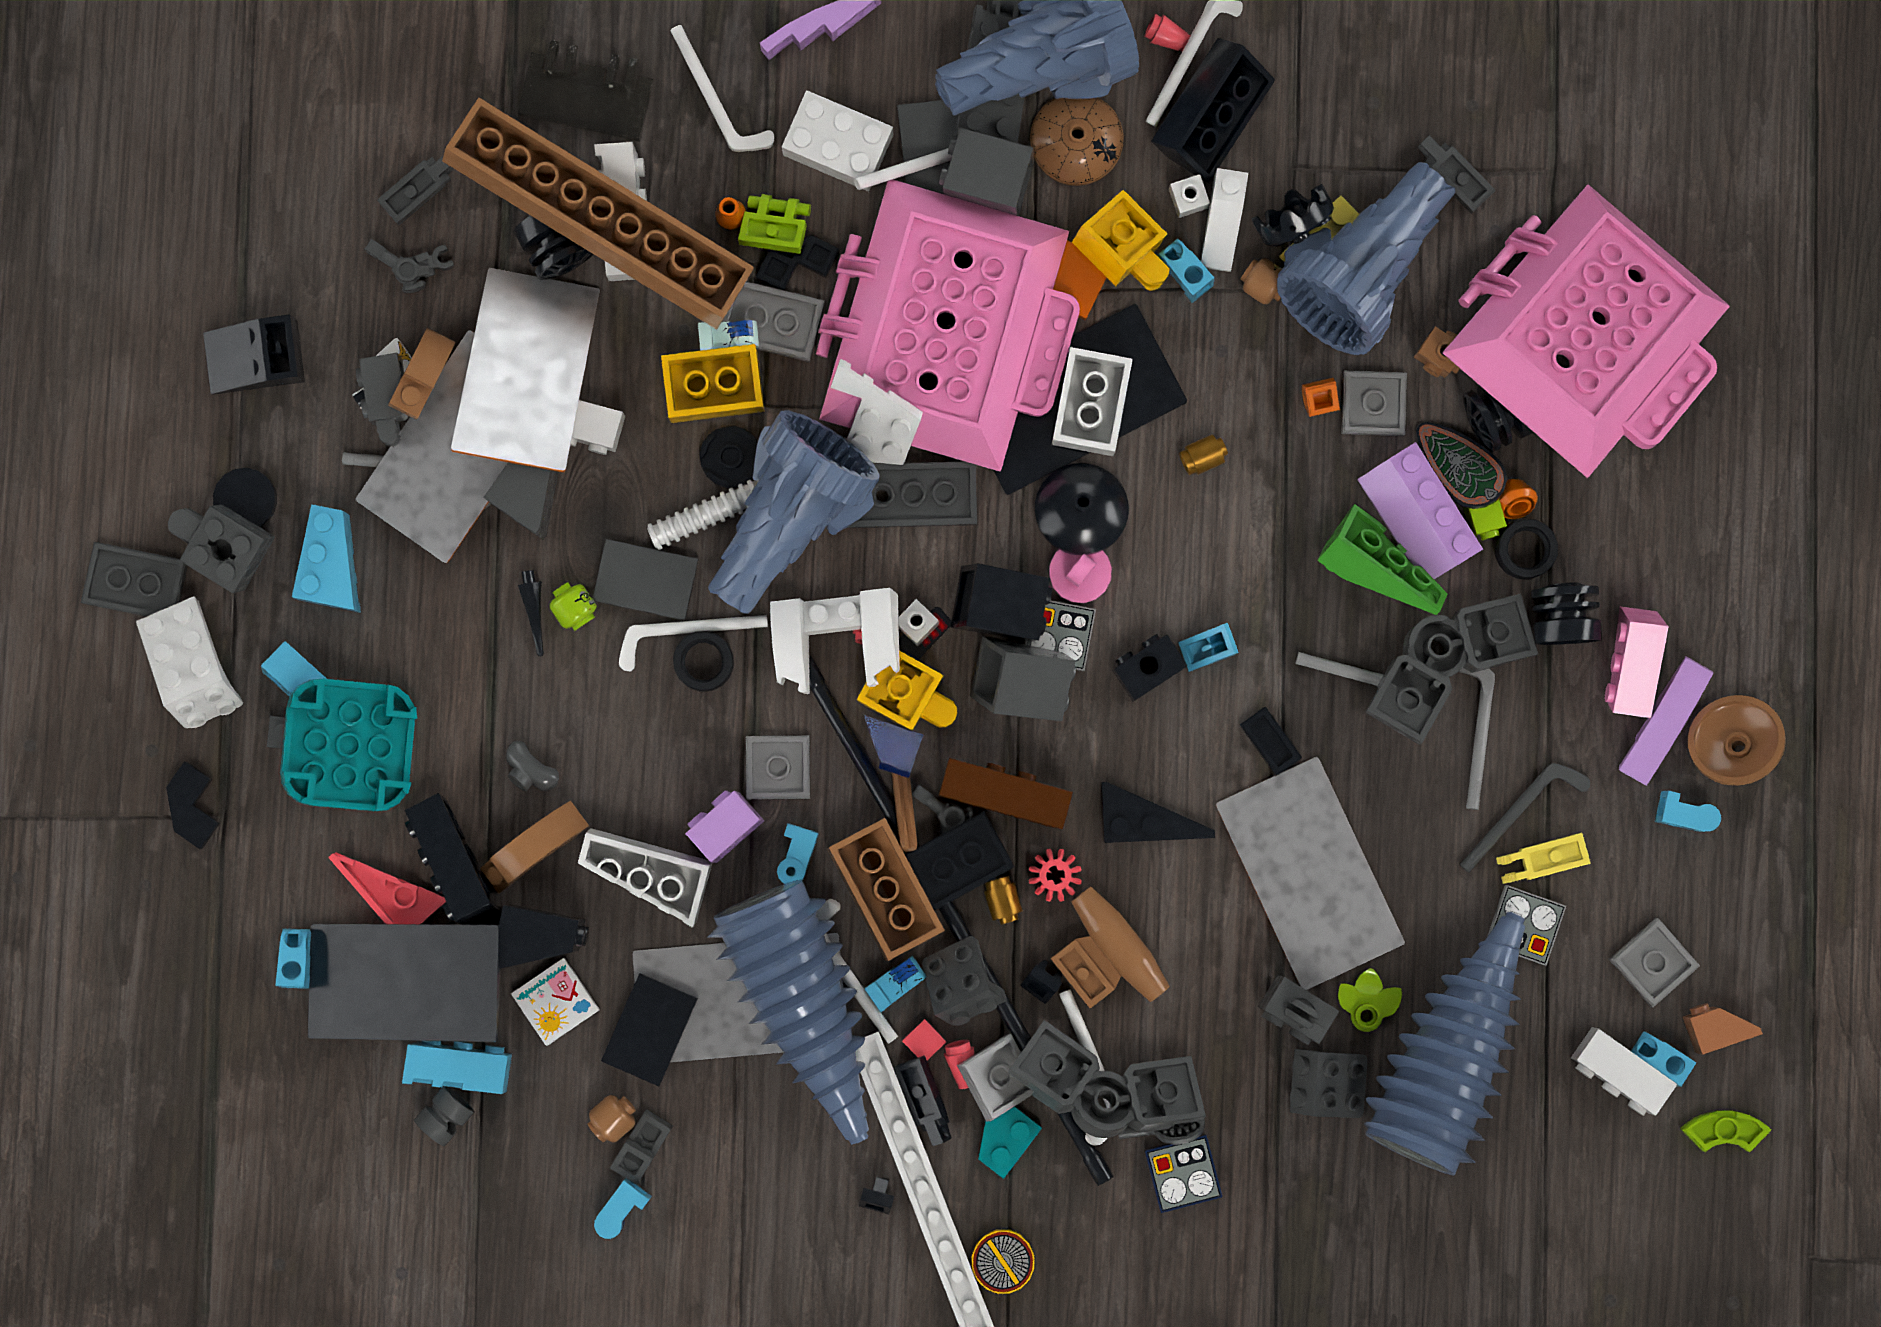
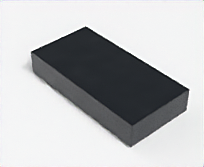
M1263 707L1239 725L1274 775H1279L1302 758L1266 707Z

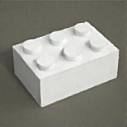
M806 90L782 145V152L785 157L855 186V178L879 170L893 138V127ZM870 186V187H867V188H864L863 190H866V191L869 192L871 186Z
M1070 347L1051 445L1108 456L1114 455L1132 365L1131 358Z

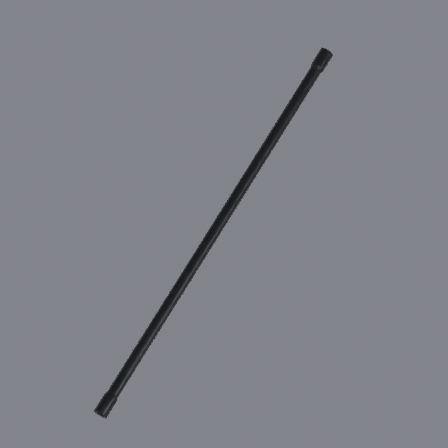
M810 655V690L899 841L895 802L825 684L823 675ZM953 902L939 908L941 915L957 942L972 936ZM982 954L989 981L1002 988ZM1006 995L1007 1001L997 1005L996 1009L1022 1052L1031 1040V1036ZM1072 1113L1058 1114L1082 1155L1083 1162L1097 1186L1113 1178L1114 1176L1101 1153L1094 1145L1086 1141V1132L1076 1124Z

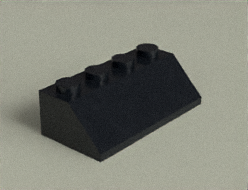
M1217 38L1151 142L1167 158L1195 176L1200 174L1202 180L1209 183L1217 168L1220 167L1273 85L1275 79L1243 45Z

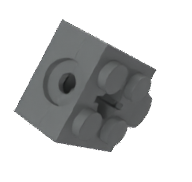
M223 504L210 506L205 516L200 515L191 508L179 509L172 513L168 521L169 531L188 543L179 561L231 593L246 590L275 538L272 534Z
M1280 975L1276 976L1258 1005L1264 1011L1261 1017L1280 1028L1284 1024L1291 1027L1289 1034L1307 1045L1311 1041L1320 1044L1339 1013V1010Z

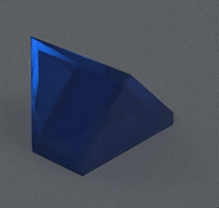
M863 715L880 760L879 768L909 778L923 734Z

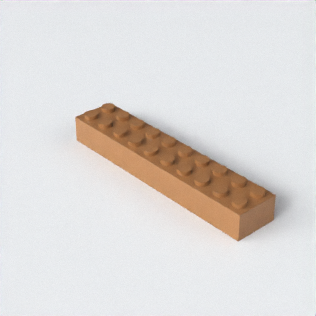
M479 97L445 148L442 160L444 163L716 330L754 269L747 262Z

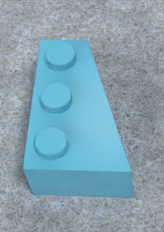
M311 505L292 598L361 613L356 585L357 576L354 568L350 515L342 510Z
M417 1041L407 1046L402 1083L412 1084V1082L432 1084V1087L442 1088L443 1086L462 1088V1090L503 1094L507 1092L512 1054L504 1053L505 1047L485 1045V1050L472 1049L473 1043L465 1041H454L453 1046L443 1045L441 1041Z

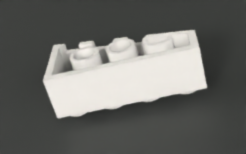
M633 142L594 144L595 156L598 157L601 163V170L598 171L647 201L646 189H640V177H645L644 159L638 158ZM605 261L606 276L609 281L635 280Z
M592 828L585 834L578 864L612 883L622 886L635 896L656 905L660 910L683 920L687 925L694 927L696 924L712 866L709 860Z

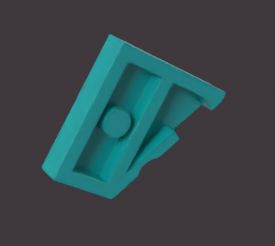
M1015 1106L992 1121L987 1122L985 1120L978 1160L1004 1179L1041 1131L1042 1127Z

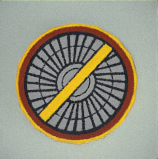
M996 1229L984 1235L976 1243L972 1252V1270L976 1280L985 1289L997 1294H1010L1021 1289L1030 1280L1034 1270V1253L1029 1242L1020 1233L1009 1229Z

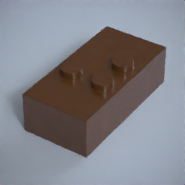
M949 758L939 797L1055 829H1063L1073 792L1036 782V775L1018 771L1017 776L1006 774V767L988 762L986 768Z

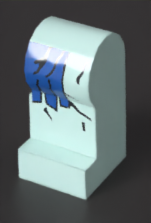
M757 321L721 322L717 330L705 322L698 323L700 351L755 344L756 348L759 347Z

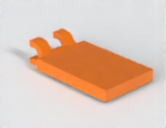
M1067 240L1053 290L1072 295L1079 303L1080 311L1078 317L1086 321L1107 277L1072 242Z

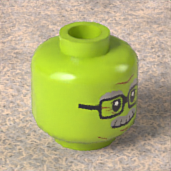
M567 582L552 592L555 599L550 602L549 608L563 628L568 629L572 627L575 631L595 618L593 612H595L597 605L582 584L571 587Z

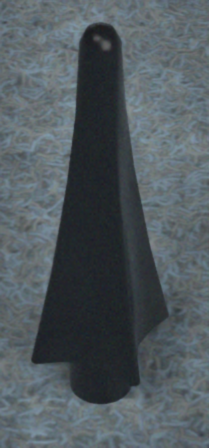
M534 570L521 571L523 584L518 585L530 622L536 653L541 657L544 654L541 626L542 581L536 582Z

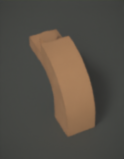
M426 328L388 406L417 420L456 342Z
M569 801L505 845L480 869L499 894L547 856L571 842L589 825L574 804Z

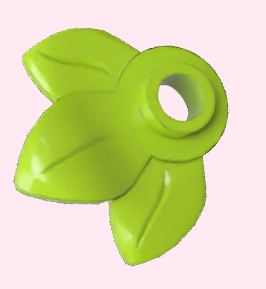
M1372 968L1365 970L1359 975L1355 986L1340 984L1338 991V1000L1341 1007L1350 1013L1352 1024L1358 1030L1364 1032L1377 1029L1384 1017L1393 1015L1397 1011L1402 997L1401 988L1391 987L1383 989L1378 974ZM1364 1010H1369L1372 1014L1371 1019L1367 1022L1361 1019V1013Z

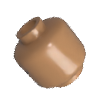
M1262 258L1259 261L1254 259L1240 279L1244 282V292L1264 305L1269 304L1273 299L1279 302L1281 297L1277 291V278L1282 268L1267 258Z
M608 1095L590 1110V1122L587 1124L595 1136L602 1142L606 1140L617 1142L635 1126L636 1122L632 1114L636 1109L625 1096L619 1099L614 1095Z

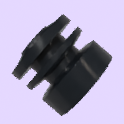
M531 215L520 222L513 231L524 251L537 250L531 255L529 262L532 267L537 266L535 273L539 280H548L569 273L594 255Z
M1481 386L1477 388V393L1471 390L1463 395V404L1469 424L1482 445L1491 453L1499 450L1501 444L1507 446L1512 443L1511 430L1520 439L1534 433Z
M1578 582L1556 583L1531 591L1532 599L1546 600L1547 604L1532 606V611L1547 614V620L1533 624L1536 645L1579 644L1602 641L1601 620L1586 617V611L1600 607V602L1585 601V597L1599 595L1598 586H1590Z

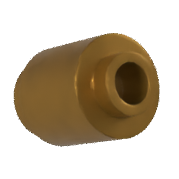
M1213 434L1185 446V450L1179 452L1180 459L1188 475L1194 473L1199 475L1225 463L1224 456L1228 455L1222 438L1216 439Z
M1009 876L985 883L987 891L984 894L992 920L999 919L1001 925L1018 920L1017 913L1023 912L1015 884L1011 883Z

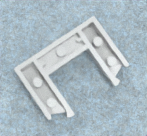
M891 588L860 591V595L806 602L800 598L770 602L772 646L777 683L784 685L786 678L799 683V692L810 694L809 635L862 629L867 686L875 687L878 685L879 682L875 675L889 666L896 673L900 671L898 594Z

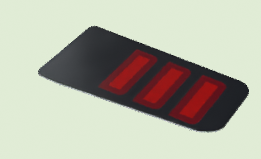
M935 607L930 611L939 620V625L918 647L905 634L899 638V647L905 654L917 661L951 626L950 618L940 607ZM921 619L919 622H917L914 626H919V625H921L922 622H923V619Z

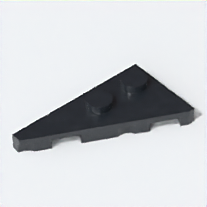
M1101 782L1104 843L1215 838V830L1108 782Z

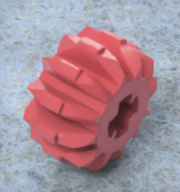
M1046 849L1048 861L1045 862L1040 855H1036L1035 860L1042 866L1040 868L1029 866L1028 870L1039 873V877L1030 878L1028 881L1029 884L1038 882L1042 884L1035 890L1034 893L1036 895H1040L1046 888L1048 889L1046 901L1050 902L1053 897V891H1056L1057 898L1061 902L1064 901L1062 892L1064 888L1068 894L1072 896L1075 894L1074 889L1069 886L1070 882L1081 884V879L1071 877V873L1080 872L1081 867L1075 866L1070 868L1068 866L1075 860L1074 855L1069 856L1065 862L1062 861L1064 849L1058 850L1057 859H1053L1051 849ZM1055 866L1057 870L1063 871L1064 877L1059 878L1061 882L1058 884H1054L1053 880H1047L1046 873L1051 872L1049 868Z

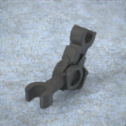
M373 239L370 240L365 248L366 253L392 268L396 279L403 284V293H415L423 290L426 286V281H419L418 283L417 281L423 277L427 278L436 275L435 269L447 271L454 267L452 260L446 263L439 261V256L448 251L446 245L438 246L430 256L428 252L411 258H403L402 256L398 258Z
M920 785L912 793V796L938 814L937 817L941 824L940 834L975 816L971 806L963 809L956 804H944Z

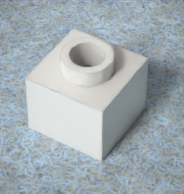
M1200 174L1172 183L1169 186V192L1178 218L1208 209L1210 202ZM1193 189L1196 196L1192 199L1187 198L1185 190Z
M917 599L899 616V629L917 647L939 625V620ZM920 616L923 622L919 626H913L910 622L911 618Z

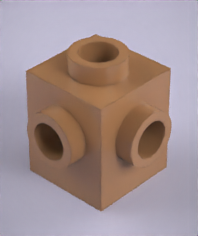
M1435 326L1413 358L1423 363V369L1434 377L1438 378L1441 375L1445 378L1451 371L1456 374L1460 368L1446 356H1443L1440 351L1443 352L1457 334L1448 330L1445 333Z

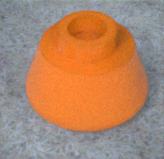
M1507 480L1504 493L1499 498L1504 517L1507 519H1519L1528 515L1534 509L1538 495L1523 480Z

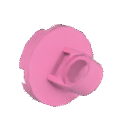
M1058 550L1050 563L1049 577L1052 588L1061 598L1071 603H1087L1096 600L1106 591L1111 581L1112 567L1104 551L1092 555H1073Z

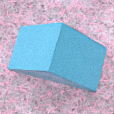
M1228 623L1178 642L1189 672L1239 653Z

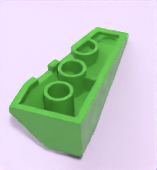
M1354 504L1326 542L1317 561L1344 580L1437 615L1448 594L1423 567L1414 566L1404 554L1407 550L1401 544L1395 546L1384 535L1387 529L1378 520Z

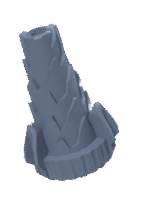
M1022 0L1018 3V8L1023 16L1009 21L1010 27L987 36L977 46L961 52L962 58L936 69L935 86L945 105L950 107L953 116L991 100L999 101L1018 94L1023 98L1047 87L1050 88L1055 99L1097 98L1108 95L1112 84L1138 73L1139 53L1130 20L1121 0Z
M1418 162L1404 175L1386 198H1379L1376 203L1364 209L1352 223H1347L1332 239L1331 230L1323 228L1310 234L1304 241L1289 246L1284 252V267L1278 273L1277 278L1278 294L1289 313L1310 334L1332 348L1352 355L1367 354L1376 343L1380 342L1384 333L1389 328L1391 323L1390 315L1395 299L1393 292L1408 275L1409 269L1407 267L1417 255L1424 238L1438 223L1439 220L1435 217L1453 197L1455 187L1448 185L1444 178L1434 169L1430 168L1427 163Z
M789 410L780 411L772 425L764 427L760 434L752 476L758 483L745 502V505L748 507L736 525V535L721 556L724 562L708 586L710 593L717 594L724 602L740 612L749 614L779 572L783 573L789 564L794 563L801 556L811 539L813 541L817 540L825 527H827L830 534L836 535L839 531L860 519L872 508L874 500L871 491L880 477L872 461L844 437L820 422Z

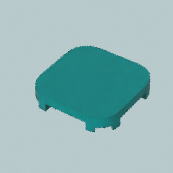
M323 678L308 680L297 686L289 697L285 716L280 774L281 784L286 793L296 802L309 806L383 811L399 804L405 795L409 793L411 786L409 781L417 710L410 697L401 688L389 684Z

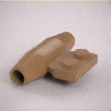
M1090 886L1071 901L1089 936L1075 938L1052 956L1051 960L1089 1008H1092L1115 990L1121 976L1149 1002L1155 1000L1170 987L1151 951L1121 913Z

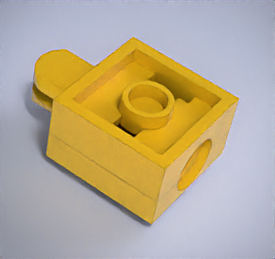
M1124 190L1084 223L1072 241L1115 286L1131 273L1147 290L1152 291L1160 288L1169 275V267L1154 253L1167 233Z
M899 651L900 671L894 672L891 666L875 675L879 684L875 687H869L866 682L857 698L859 703L913 732L920 718L936 727L945 728L951 725L957 716V706L954 701L936 691L943 675Z

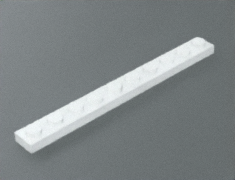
M878 1031L865 1036L864 1044L856 1050V1061L865 1063V1067L860 1073L959 1327H994L881 1035Z

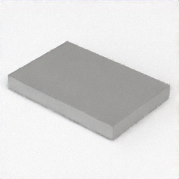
M746 281L724 317L723 322L757 321L759 338L757 350L810 362L825 300Z

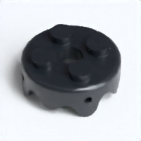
M1320 184L1311 190V199L1304 198L1297 190H1288L1284 195V207L1281 210H1266L1265 223L1258 216L1253 217L1252 222L1264 244L1278 247L1291 240L1293 244H1297L1310 236L1309 231L1329 222L1334 206L1324 185Z

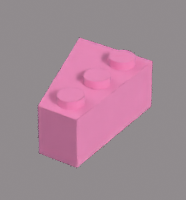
M1620 606L1615 650L1611 659V683L1607 684L1605 691V702H1608L1613 713L1651 718L1669 627L1657 611Z

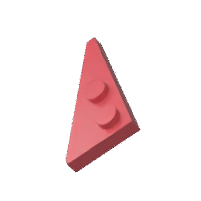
M335 852L328 857L385 924L421 925L438 911L443 904L447 903L442 895Z

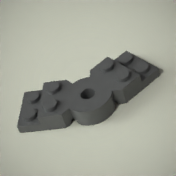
M1521 594L1461 608L1455 612L1452 619L1445 615H1432L1414 625L1405 637L1403 655L1391 661L1365 713L1415 743L1422 744L1452 691L1449 679L1451 676L1458 673L1462 668L1474 673L1538 655ZM1432 641H1437L1442 645V655H1437L1432 651Z
M1045 1020L1008 1072V1074L1034 1091L1033 1097L1058 1114L1071 1112L1074 1121L1084 1132L1098 1138L1117 1136L1128 1126L1138 1133L1170 1129L1174 1124L1201 1121L1206 1117L1191 1056L1131 1064L1123 1076L1110 1071H1099L1100 1067L1096 1055ZM1097 1099H1106L1110 1103L1111 1108H1103Z

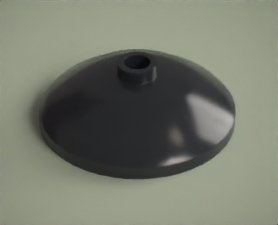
M1088 463L1069 464L1055 470L1044 480L1035 500V519L1042 535L1057 549L1073 555H1092L1109 548L1123 533L1129 515L1128 498L1122 484L1109 471ZM1085 499L1089 505L1083 508L1078 505L1077 501Z

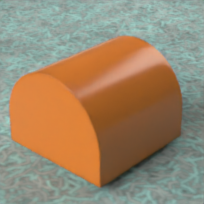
M1334 378L1302 384L1303 401L1309 417L1340 410Z

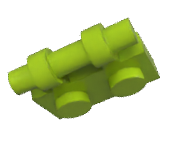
M762 194L761 197L750 195L748 198V208L757 209V213L744 211L738 237L739 245L801 254L807 224L805 220L796 218L798 215L810 216L811 204L800 203L799 199L789 198L788 201L773 199L772 195ZM771 211L785 213L784 217L769 214Z

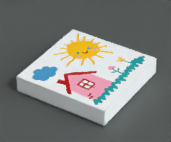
M565 957L511 993L546 1046L600 1010Z

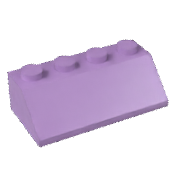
M1416 442L1357 479L1397 544H1401L1407 550L1404 554L1414 566L1423 567L1433 579H1436L1483 550Z

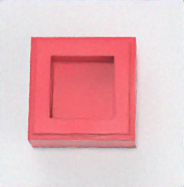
M926 1019L918 1024L902 1040L917 1057L925 1055L927 1061L947 1042Z

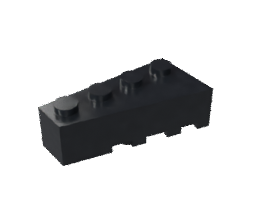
M437 793L406 809L405 812L409 819L405 822L406 828L413 839L417 837L421 848L417 849L418 854L424 865H430L434 873L430 880L437 893H443L447 903L443 904V908L451 922L455 920L460 925H489L499 920L502 909L489 899L488 895L493 891L480 871L476 872L475 867L478 866V861L468 844H463L462 840L465 839V835L447 800Z

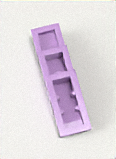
M838 0L817 8L786 24L761 41V51L770 60L792 42L800 50H803L824 32L834 41L879 6L881 0Z
M1685 656L1654 703L1651 718H1647L1635 737L1636 741L1619 765L1621 772L1647 786L1695 708L1713 675V671Z

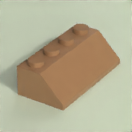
M886 818L827 848L885 961H889L945 931Z

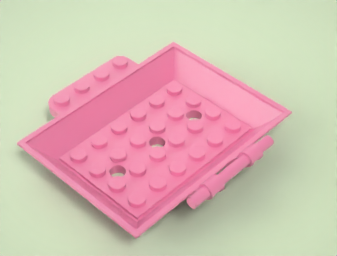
M893 179L889 180L866 257L857 256L862 237L850 234L845 253L841 254L836 270L838 277L827 314L823 315L818 332L821 336L816 355L827 358L833 338L840 337L842 342L819 420L851 428L862 398L831 388L839 361L842 359L850 363V369L862 376L865 373L874 379L873 384L886 393L891 390L923 412L911 446L1001 472L1017 413L1021 412L1039 417L1047 414L1052 408L1080 311L1078 301L1070 294L1053 290L1069 231ZM959 252L968 253L972 257L971 266L966 269L957 267L954 262L955 255ZM858 277L860 279L849 317H840L850 278ZM944 312L952 314L955 319L954 326L947 330L940 328L937 324L938 315ZM931 373L936 376L938 381L936 388L925 390L920 386L919 379L923 374Z
M1587 185L1545 234L1534 232L1541 224V220L1535 215H1532L1522 227L1515 229L1505 241L1506 246L1486 269H1481L1469 282V288L1458 301L1464 308H1469L1478 296L1485 294L1492 296L1443 351V354L1586 478L1593 473L1623 435L1642 449L1653 448L1666 436L1717 372L1716 360L1699 343L1730 307L1590 185ZM1528 253L1508 277L1498 274L1514 254ZM1630 269L1636 270L1641 276V282L1633 281L1629 277L1628 271ZM1593 312H1599L1605 317V325H1600L1594 321ZM1556 355H1564L1569 360V368L1561 367L1556 361Z

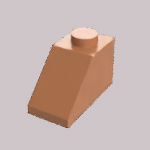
M1708 1003L1690 1008L1691 1014L1683 1016L1694 1052L1702 1055L1763 1034L1760 1027L1721 1008L1709 1007Z

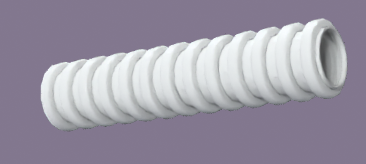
M748 480L744 486L738 484V488L735 490L729 488V492L726 494L723 491L720 492V496L717 498L713 495L710 501L702 500L701 505L695 503L693 508L688 509L686 507L682 513L677 511L673 517L667 515L664 521H661V519L656 520L657 524L652 525V523L647 524V530L655 548L660 550L664 544L670 546L671 541L676 540V542H679L680 537L685 536V538H688L689 533L694 532V534H697L698 529L703 528V530L708 529L707 525L712 524V526H715L719 520L725 522L726 517L734 518V514L737 512L740 515L743 514V510L748 507L745 505V502L758 481L752 482Z

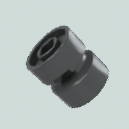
M443 1086L432 1098L433 1105L425 1106L416 1116L414 1122L432 1140L442 1146H446L457 1133L456 1126H463L475 1111L458 1093L448 1086Z

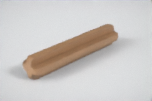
M898 760L892 762L891 772L899 845L903 852L915 851L917 848L909 764L906 760Z

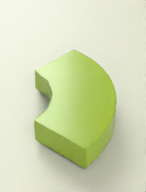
M1729 1110L1701 1114L1680 1128L1703 1152L1708 1151L1715 1145L1725 1143L1738 1145L1747 1152H1751L1771 1131L1760 1120L1741 1112Z

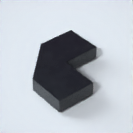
M813 235L804 237L801 254L769 249L756 278L784 291L798 265L826 278L840 249Z
M184 761L166 787L173 830L197 848L203 849L220 823L196 807L195 804L213 779Z

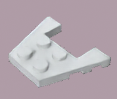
M840 359L831 388L862 398L848 437L845 439L864 453L873 463L903 465L923 412L891 390L886 393L873 384L874 379L865 373L862 376L850 369V363Z

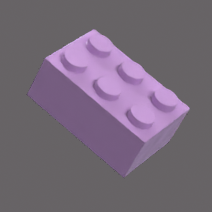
M724 791L712 802L715 807L708 814L700 812L687 824L691 829L685 834L711 863H718L764 822L763 818L737 791L732 793Z

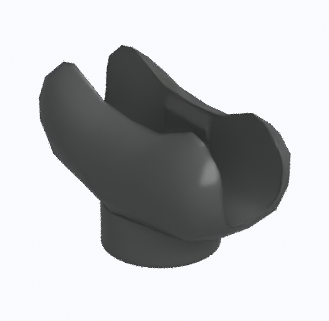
M514 741L509 745L506 752V761L513 769L507 776L515 786L525 792L532 785L541 791H549L558 784L559 772L555 768L545 766L529 752L524 742Z

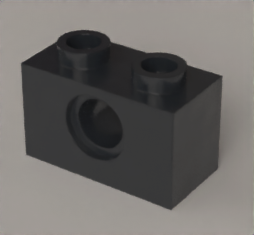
M1155 634L1142 643L1144 650L1133 655L1129 651L1115 660L1118 666L1112 671L1132 702L1187 667L1186 662L1168 635L1160 639L1158 634ZM1150 657L1156 662L1157 668L1153 674H1145L1141 671L1140 661L1142 658Z

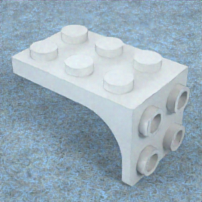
M195 596L136 621L163 706L184 728L200 727L212 718L232 713L243 704L241 697L233 689L222 669L201 606Z

